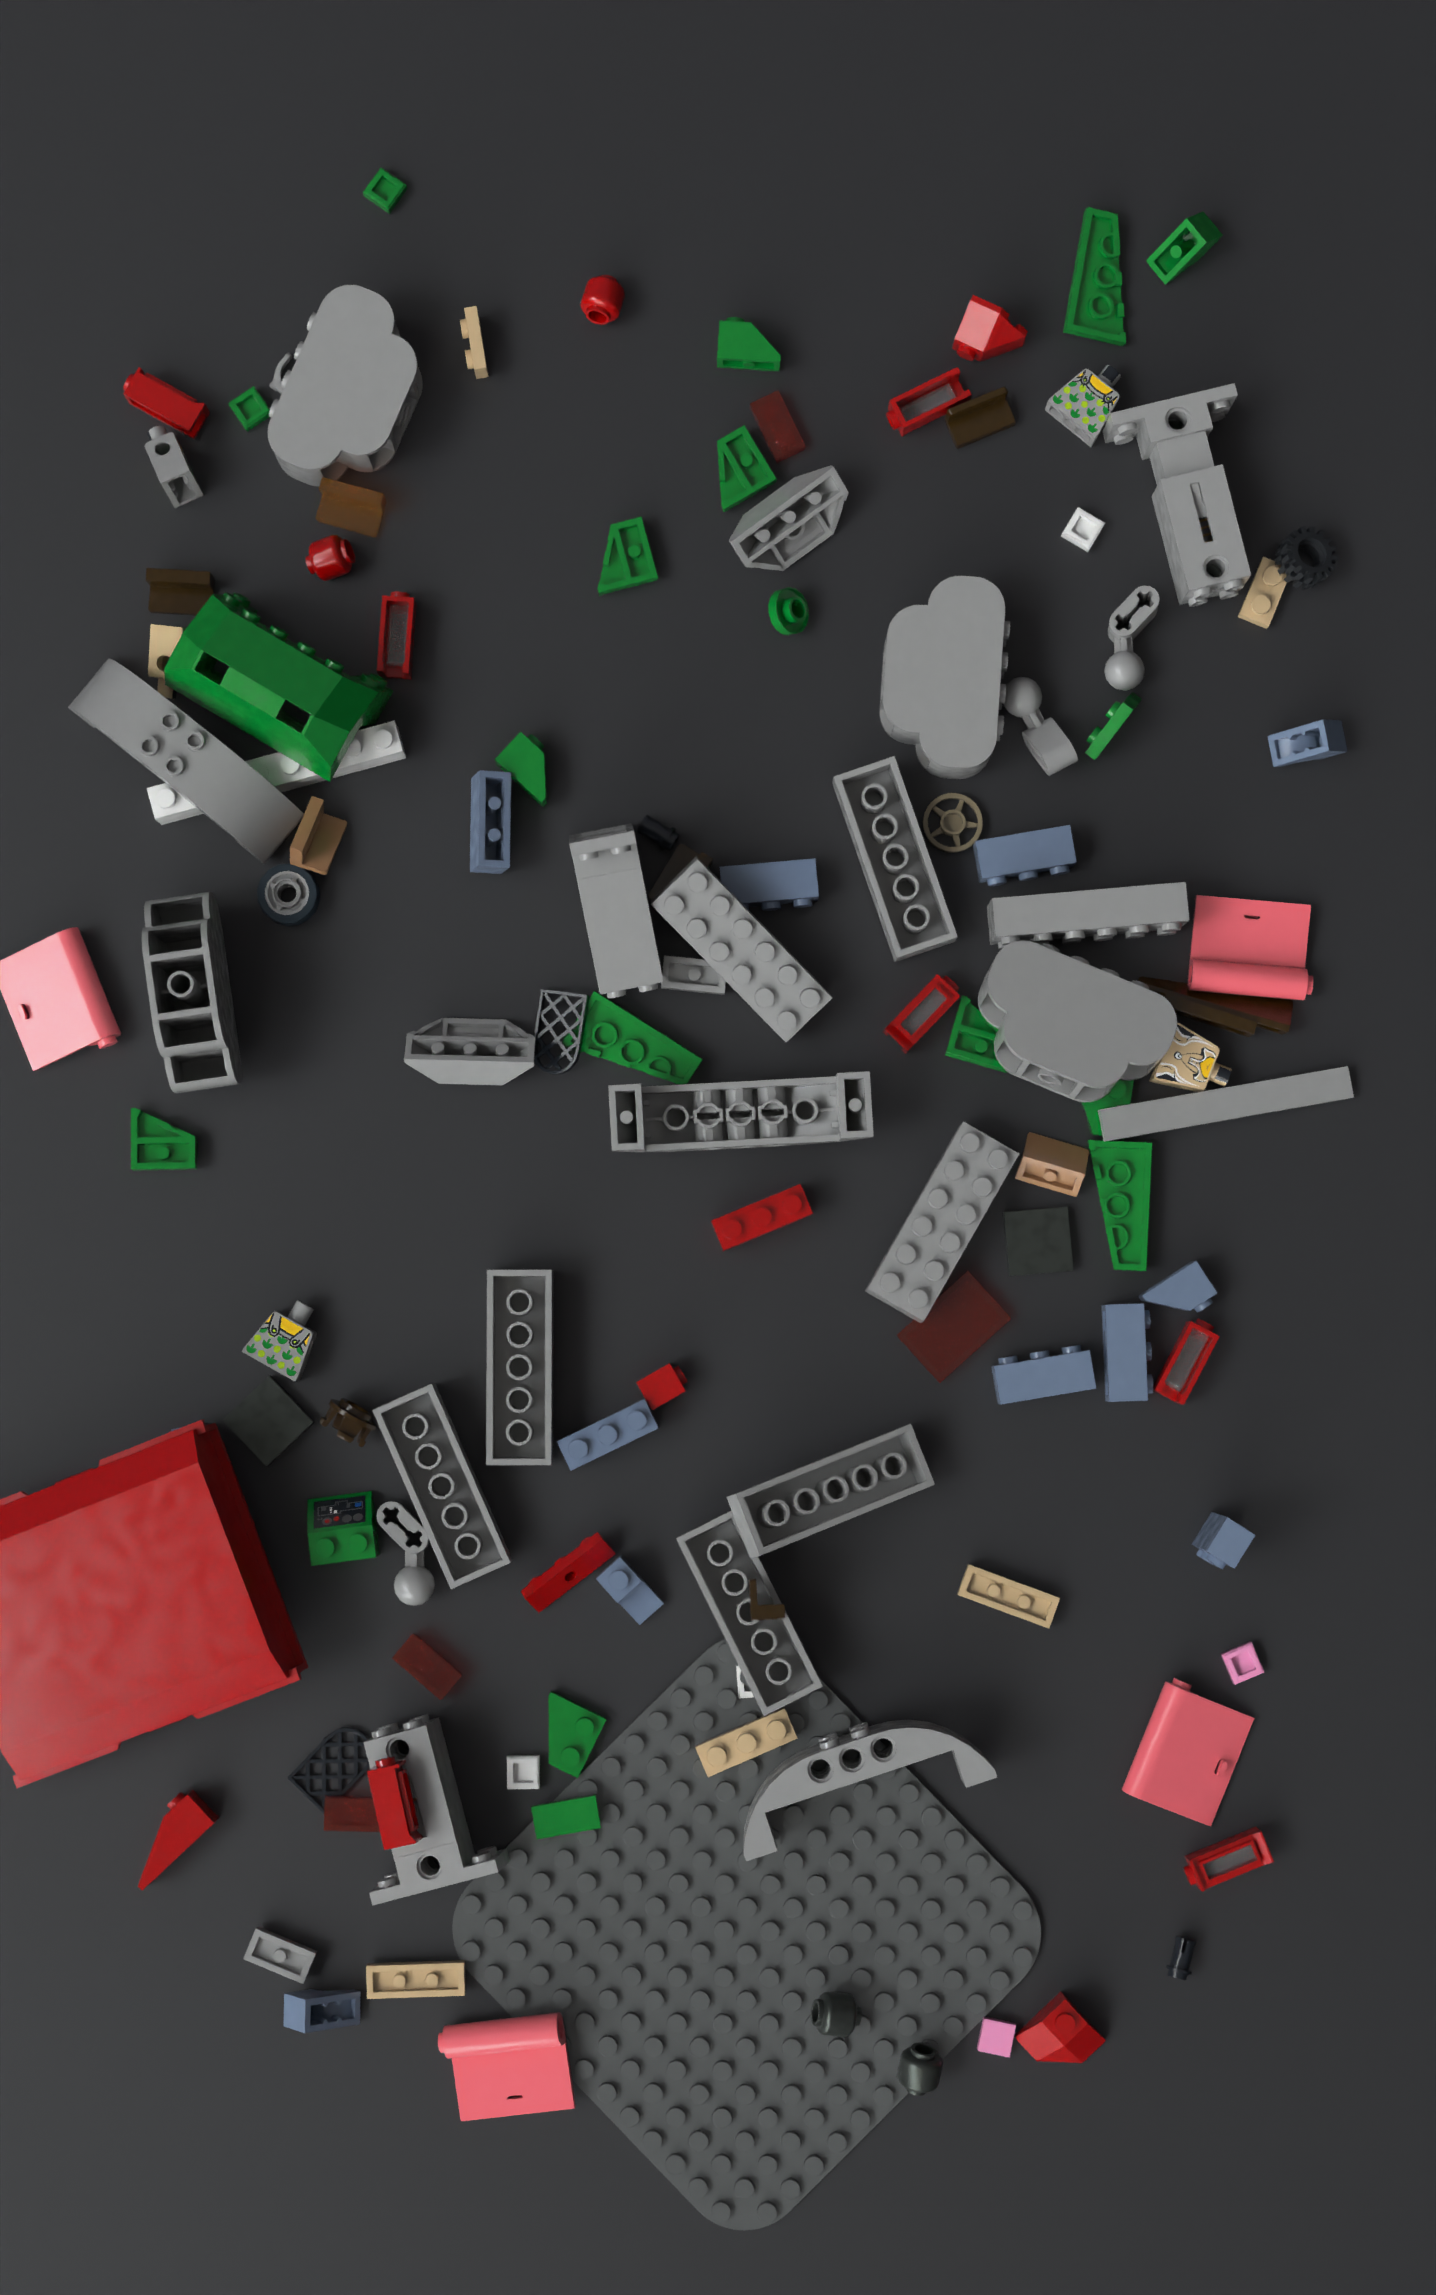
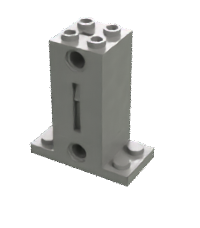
M632 823L569 835V845L600 995L607 993V998L626 995V989L638 987L639 992L655 990L658 988L657 983L664 982Z
M426 1714L409 1719L400 1728L397 1723H392L371 1732L372 1737L363 1742L370 1769L376 1766L375 1761L395 1756L396 1762L406 1760V1763L402 1765V1769H407L419 1828L416 1830L423 1837L415 1844L391 1849L397 1871L385 1875V1879L377 1881L378 1886L369 1892L372 1906L498 1873L510 1862L507 1848L497 1851L496 1846H491L478 1850V1854L475 1855L439 1717L429 1720V1716ZM402 1740L408 1744L409 1751L404 1748ZM432 1856L438 1859L440 1865L434 1862Z

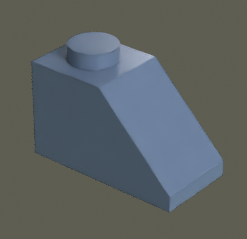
M1191 1261L1138 1295V1297L1143 1302L1184 1311L1195 1309L1198 1313L1213 1303L1211 1297L1217 1294L1198 1262Z

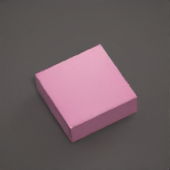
M1251 1641L1221 1653L1234 1685L1264 1673Z
M984 2017L977 2050L1010 2058L1016 2024Z

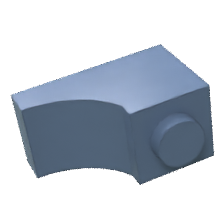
M1322 719L1267 736L1273 767H1282L1310 760H1321L1347 752L1342 721Z
M622 1555L616 1558L596 1577V1580L639 1625L664 1604L660 1597Z
M309 1989L284 1993V2027L309 2033L359 2025L361 1991L355 1989L339 1991Z

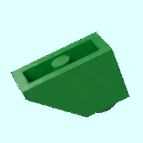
M1202 211L1186 218L1146 262L1166 285L1203 257L1223 234L1205 212Z
M730 317L726 321L719 320L717 368L780 371L781 355L751 322H745L744 319L738 317Z
M520 732L495 758V762L502 771L511 772V779L538 804L544 807L547 804L546 758L544 752L541 751L544 745L532 734L526 737Z

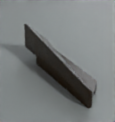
M1143 976L1138 979V981L1148 985L1149 990L1165 997L1173 1006L1176 1015L1246 1037L1254 1035L1256 1027L1281 1035L1289 1032L1293 1001L1291 999L1189 991L1188 983Z

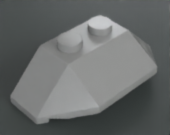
M832 465L794 477L743 514L729 542L745 567L784 571L834 534L844 501H846L849 492Z
M441 1018L423 1026L416 1032L407 1033L404 1062L438 1084L504 1085L534 1067L536 1037L527 1034L518 1026L504 1019Z

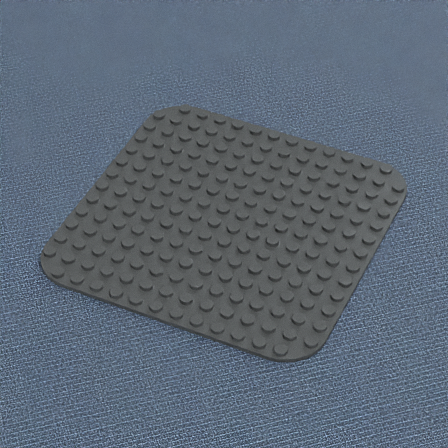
M724 1638L705 1650L580 1773L578 1778H575L553 1800L559 1801L596 1794L601 1828L536 1839L534 1821H532L504 1848H507L510 1859L509 1863L498 1873L475 1878L467 1885L454 1911L452 1932L456 1952L460 1960H465V1968L512 2018L561 2013L565 2028L572 2080L704 2217L719 2226L745 2231L769 2226L787 2215L909 2093L897 2078L903 2050L914 2043H926L933 2046L943 2059L1028 1974L1039 1952L1041 1924L1037 1909L1027 1891L906 1766L767 1812L776 1838L778 1851L746 1861L743 1852V1836L748 1811L758 1789L768 1775L783 1761L797 1752L818 1744V1738L831 1733H837L838 1737L850 1733V1727L863 1722L819 1678L823 1687L783 1706L798 1739L708 1777L695 1745L763 1716L754 1697L738 1698L736 1672L738 1664ZM741 1672L740 1680L744 1684V1691H751ZM879 1739L875 1742L873 1748L884 1750L887 1747ZM848 1749L844 1752L842 1758L848 1761L854 1760L858 1756L859 1751ZM822 1759L816 1760L811 1765V1768L816 1771H822L826 1768L828 1762ZM823 1992L851 1994L856 2001V2005L861 2007V2023L859 2026H855L854 2031L848 2037L822 2035L817 2030V2027L813 2026L811 2021L812 2004L815 1999H819Z

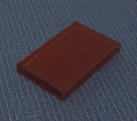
M967 1271L936 1299L924 1322L919 1323L916 1320H912L896 1336L930 1374L941 1383L1011 1318L971 1273Z

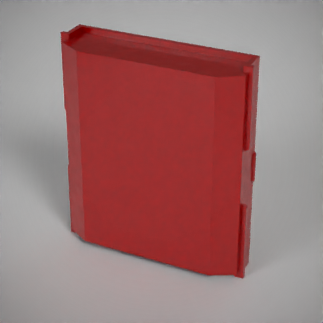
M204 1419L103 1458L99 1461L98 1468L85 1470L30 1495L20 1491L0 1499V1749L15 1772V1775L12 1777L16 1788L120 1749L122 1741L154 1731L185 1719L187 1716L193 1715L196 1719H200L302 1679L300 1672L308 1668L307 1661L216 1423L205 1425Z

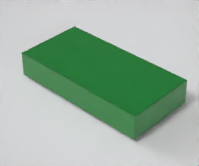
M596 1794L531 1806L536 1839L601 1828Z

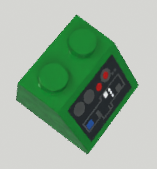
M372 1491L308 1499L307 1535L311 1566L376 1558L380 1555Z

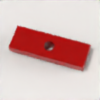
M597 1532L582 1540L577 1548L568 1555L559 1558L542 1575L533 1578L520 1592L530 1605L540 1613L616 1553Z

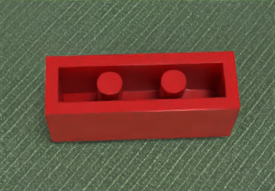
M798 1184L716 1218L711 1223L724 1252L812 1215L813 1212L801 1184Z

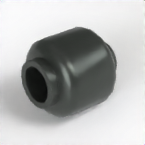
M823 1992L819 1999L813 2001L811 2021L813 2026H816L822 2035L848 2037L854 2031L855 2026H859L861 2023V2007L856 2005V2001L851 1994Z
M914 2043L902 2052L897 2078L900 2084L906 2088L907 2092L912 2095L922 2096L937 2089L943 2060L933 2046L926 2043Z

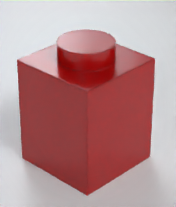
M668 1363L637 1381L636 1384L651 1410H654L685 1392L686 1390L683 1385L688 1381L679 1365L673 1368Z

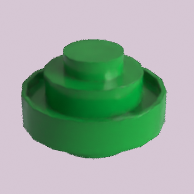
M787 587L775 591L770 597L768 613L774 628L781 634L788 636L802 632L809 620V608L803 594L796 588Z

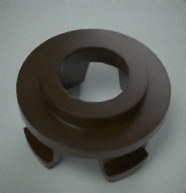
M341 1398L340 1401L331 1399L328 1403L330 1408L325 1417H321L320 1424L326 1427L336 1415L332 1427L338 1430L337 1437L351 1443L360 1432L357 1442L360 1447H363L366 1444L365 1439L370 1431H374L377 1427L371 1420L373 1415L348 1399Z

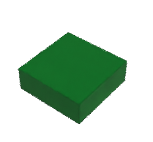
M380 168L363 191V195L390 214L408 188L405 183L383 168Z
M254 386L228 403L247 432L269 418L270 408Z

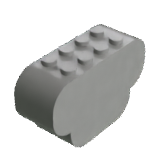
M343 285L329 292L323 299L318 312L311 314L307 324L309 332L305 342H299L294 354V359H296L292 371L287 370L281 386L284 390L280 399L273 401L269 411L271 419L268 425V440L281 468L290 477L312 486H327L335 483L346 473L348 467L360 472H373L385 467L393 459L423 389L422 375L417 364L415 352L410 344L400 337L392 308L387 300L380 294L364 287Z
M953 576L940 582L932 591L928 605H912L902 609L894 616L890 622L884 644L880 696L881 724L886 733L894 740L904 744L915 745L916 755L922 767L930 774L940 778L966 779L978 774L988 763L996 741H1000V735L1003 734L1004 716H998V713L1002 709V703H1005L1006 684L1000 683L1001 678H1004V672L1007 671L1008 652H1003V647H1006V641L1009 640L1010 621H1005V602L1000 590L992 582L981 577Z
M204 892L145 901V928L142 929V952L154 1035L160 1055L164 1058L171 1090L174 1093H183L241 1084V1058L219 908L212 892Z
M1022 940L1004 946L996 955L984 977L978 993V1006L987 1022L998 1028L994 1040L995 1056L1001 1066L1010 1074L1072 1100L1085 1103L1094 1102L1105 1097L1119 1079L1137 1080L1149 1074L1169 1050L1177 1030L1175 1010L1165 997L1149 990V986L1145 983L1135 980L1130 982L1122 979L1117 972L1111 969L1102 968L1100 970L1089 965V962L1082 957H1069L1059 953V949L1050 944L1040 945L1035 942Z

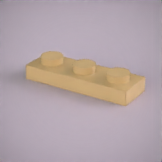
M970 1564L966 1567L957 1592L959 1596L1048 1629L1060 1600L1057 1596Z
M783 1707L766 1716H762L695 1745V1748L707 1776L710 1777L798 1738L786 1709Z
M465 1960L367 1963V1999L465 1996Z

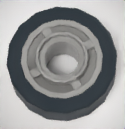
M290 863L278 864L269 869L260 879L257 888L258 903L263 913L275 923L284 926L300 925L309 920L317 911L320 901L319 887L314 877L304 868L291 865ZM289 887L295 888V899L287 903L282 902V891Z

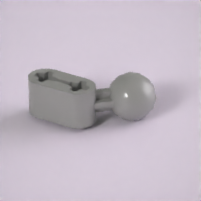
M1144 585L1135 589L1110 617L1108 636L1114 643V654L1107 660L1104 673L1106 680L1115 689L1123 691L1133 689L1144 678V663L1133 652V640L1157 614L1160 598L1158 592L1151 586ZM1139 601L1141 603L1150 602V606L1144 605L1138 609ZM1129 622L1128 630L1126 628H1122L1120 631L1117 629V624L1123 626Z
M1028 677L1014 678L1006 684L1004 707L1012 715L1023 718L1028 729L1022 732V736L1033 757L1048 776L1077 762L1078 757L1070 740L1053 718L1050 717L1044 720L1039 710L1042 703V692L1039 685Z
M393 1501L385 1502L377 1510V1522L405 1550V1567L398 1572L394 1580L395 1594L406 1605H422L431 1598L435 1588L433 1575L424 1567V1550H426L430 1541L423 1525L402 1504ZM387 1508L390 1510L397 1508L400 1511L397 1514V1518L408 1531L412 1533L420 1531L422 1533L420 1537L422 1545L420 1547L417 1545L410 1547L407 1544L410 1538L399 1524L394 1522L387 1524L385 1522L387 1518L385 1510Z

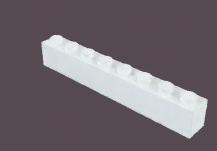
M395 720L358 730L333 778L405 759L406 754ZM280 752L245 761L280 792L325 781L324 778ZM166 783L147 788L154 818L161 825L204 814Z

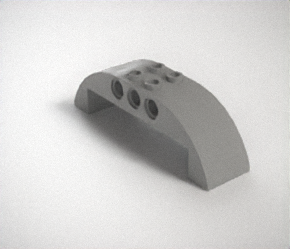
M108 658L68 706L70 710L90 726L100 730L233 836L243 848L263 864L269 860L304 816V813L236 753L149 684L110 658Z
M870 1071L837 1073L836 1076L646 1087H642L641 1084L608 1085L612 1151L675 1152L840 1142L874 1137Z
M897 1720L868 1726V1723L864 1722L850 1727V1733L839 1737L837 1733L824 1735L818 1738V1744L805 1748L783 1761L768 1775L758 1789L749 1808L744 1827L743 1852L745 1860L749 1861L778 1851L776 1838L767 1814L769 1811L951 1750L961 1780L966 1788L997 1778L996 1771L984 1754L965 1737L946 1727L926 1721ZM881 1738L890 1741L888 1747L884 1750L873 1748L875 1742ZM848 1749L859 1751L858 1756L850 1761L842 1758L844 1752ZM822 1759L827 1761L828 1764L822 1771H816L811 1768L814 1761Z

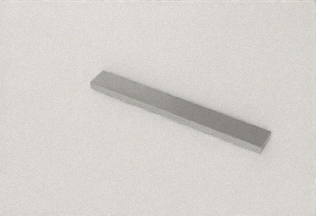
M1345 1066L1098 1110L1103 1141L1106 1142L1354 1098L1349 1068Z

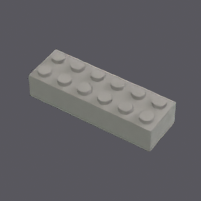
M895 756L834 776L832 784L894 962L955 942L958 936Z
M697 856L650 901L659 914L785 1042L792 1038L832 999L831 994Z
M1186 882L992 898L987 906L990 945L998 944V949H1002L1004 946L1015 941H1031L1042 945L1049 944V941L1053 939H1062V944L1079 943L1082 938L1093 936L1094 941L1112 940L1113 936L1124 933L1125 938L1130 939L1144 937V933L1149 931H1157V936L1176 934V931L1181 930V927L1189 921Z
M963 1121L865 1292L919 1323L924 1322L1019 1153Z
M487 1270L486 1465L553 1464L554 1270Z
M429 1384L373 1409L374 1416L450 1589L513 1561L436 1384Z
M908 1424L726 1498L750 1558H753L933 1486L935 1483L912 1425Z
M732 1510L676 1538L763 1716L823 1687L786 1611L784 1619L751 1621L749 1579H756L758 1605L782 1603L759 1557L750 1558Z

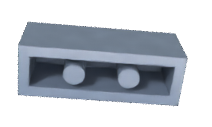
M479 770L471 778L470 872L502 874L510 868L511 772Z
M1070 825L977 840L973 844L979 883L987 882L988 886L1003 885L1007 883L1006 878L1018 876L1019 881L1038 878V873L1050 871L1051 876L1066 874L1070 872L1069 868L1074 867L1077 863Z
M815 858L720 867V881L748 910L749 907L761 906L763 911L781 909L780 904L793 903L794 908L813 906L812 901H818L819 898Z
M1144 1303L1101 1305L1105 1401H1148V1394L1153 1393L1152 1374H1147V1361L1152 1359L1151 1343L1146 1342L1145 1329H1150V1311L1144 1310Z
M1081 1345L1061 1348L1062 1354L1050 1356L1049 1350L1030 1353L1029 1360L1018 1361L1017 1355L998 1358L999 1365L991 1366L997 1403L1001 1405L1096 1389L1090 1350L1081 1351Z
M643 1399L558 1440L557 1443L570 1471L658 1429L659 1426L646 1399Z
M1211 1512L1191 1545L1199 1549L1196 1555L1208 1563L1224 1569L1226 1565L1235 1569L1255 1534L1230 1518Z

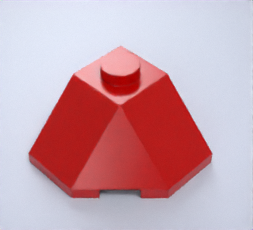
M972 295L955 336L952 349L956 350V353L963 359L969 361L976 359L981 362L1022 347L1028 331L1021 324H1016L1014 327L1008 319L1010 314L1002 307Z
M1062 1991L1014 2035L1036 2061L1083 2063L1106 2041Z

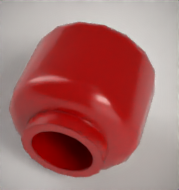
M601 275L589 279L580 302L581 310L586 315V318L592 323L605 325L616 320L619 317L625 299L624 288L610 275Z
M330 535L312 542L309 547V555L306 556L305 560L311 574L316 573L321 580L329 581L350 573L352 564L355 563V554L347 539H342L339 535Z

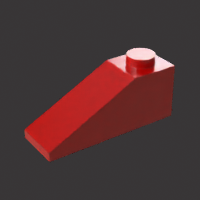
M194 1790L186 1796L180 1792L167 1804L171 1810L163 1817L140 1878L138 1887L141 1891L219 1819Z

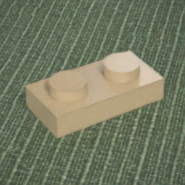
M477 306L464 308L466 319H461L460 325L463 339L469 338L471 349L465 350L468 370L474 369L476 379L486 378L489 376Z
M1262 557L1238 618L1265 629L1269 627L1287 583L1283 580L1287 575L1285 573L1280 575L1277 571L1281 565H1275V561Z

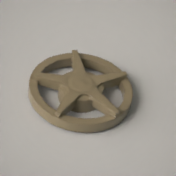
M948 793L934 799L928 805L923 817V830L928 841L935 848L948 853H958L970 848L978 840L983 827L982 814L977 804L969 797L958 793ZM944 800H960L955 810L944 812L936 806ZM964 802L974 810L977 823L966 821L961 813ZM931 810L941 818L940 827L933 833H930L928 827V817ZM966 828H977L974 837L968 843L960 846L959 834ZM943 833L952 836L956 847L944 846L937 842L934 837Z

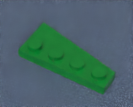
M1087 207L1084 211L1063 333L1123 347L1126 344V332L1123 329V317L1125 315L1124 303H1122L1121 299L1122 272L1119 269L1120 239L1118 214L1091 207Z
M594 991L589 998L581 1052L679 1085L689 1083L701 1064L702 1057L602 994L600 995L599 992ZM579 1026L573 1030L577 1037ZM570 1033L563 1040L565 1047H570L575 1042Z
M1088 1140L1114 1270L1147 1272L1153 1143Z

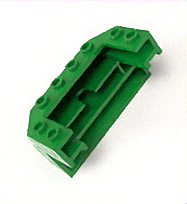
M228 592L212 594L182 633L164 668L165 685L331 782L360 726L376 724L393 690L386 686L387 681L374 673H370V675L365 673L356 676L348 675L343 672L344 666L328 657L325 661L316 656L317 650L302 641H299L297 645L287 639L289 634L275 625H271L269 628L260 623L261 617L256 614L258 610L249 606L251 600L236 592L233 595ZM217 660L229 666L225 675L213 669ZM285 700L311 714L306 724L281 709Z

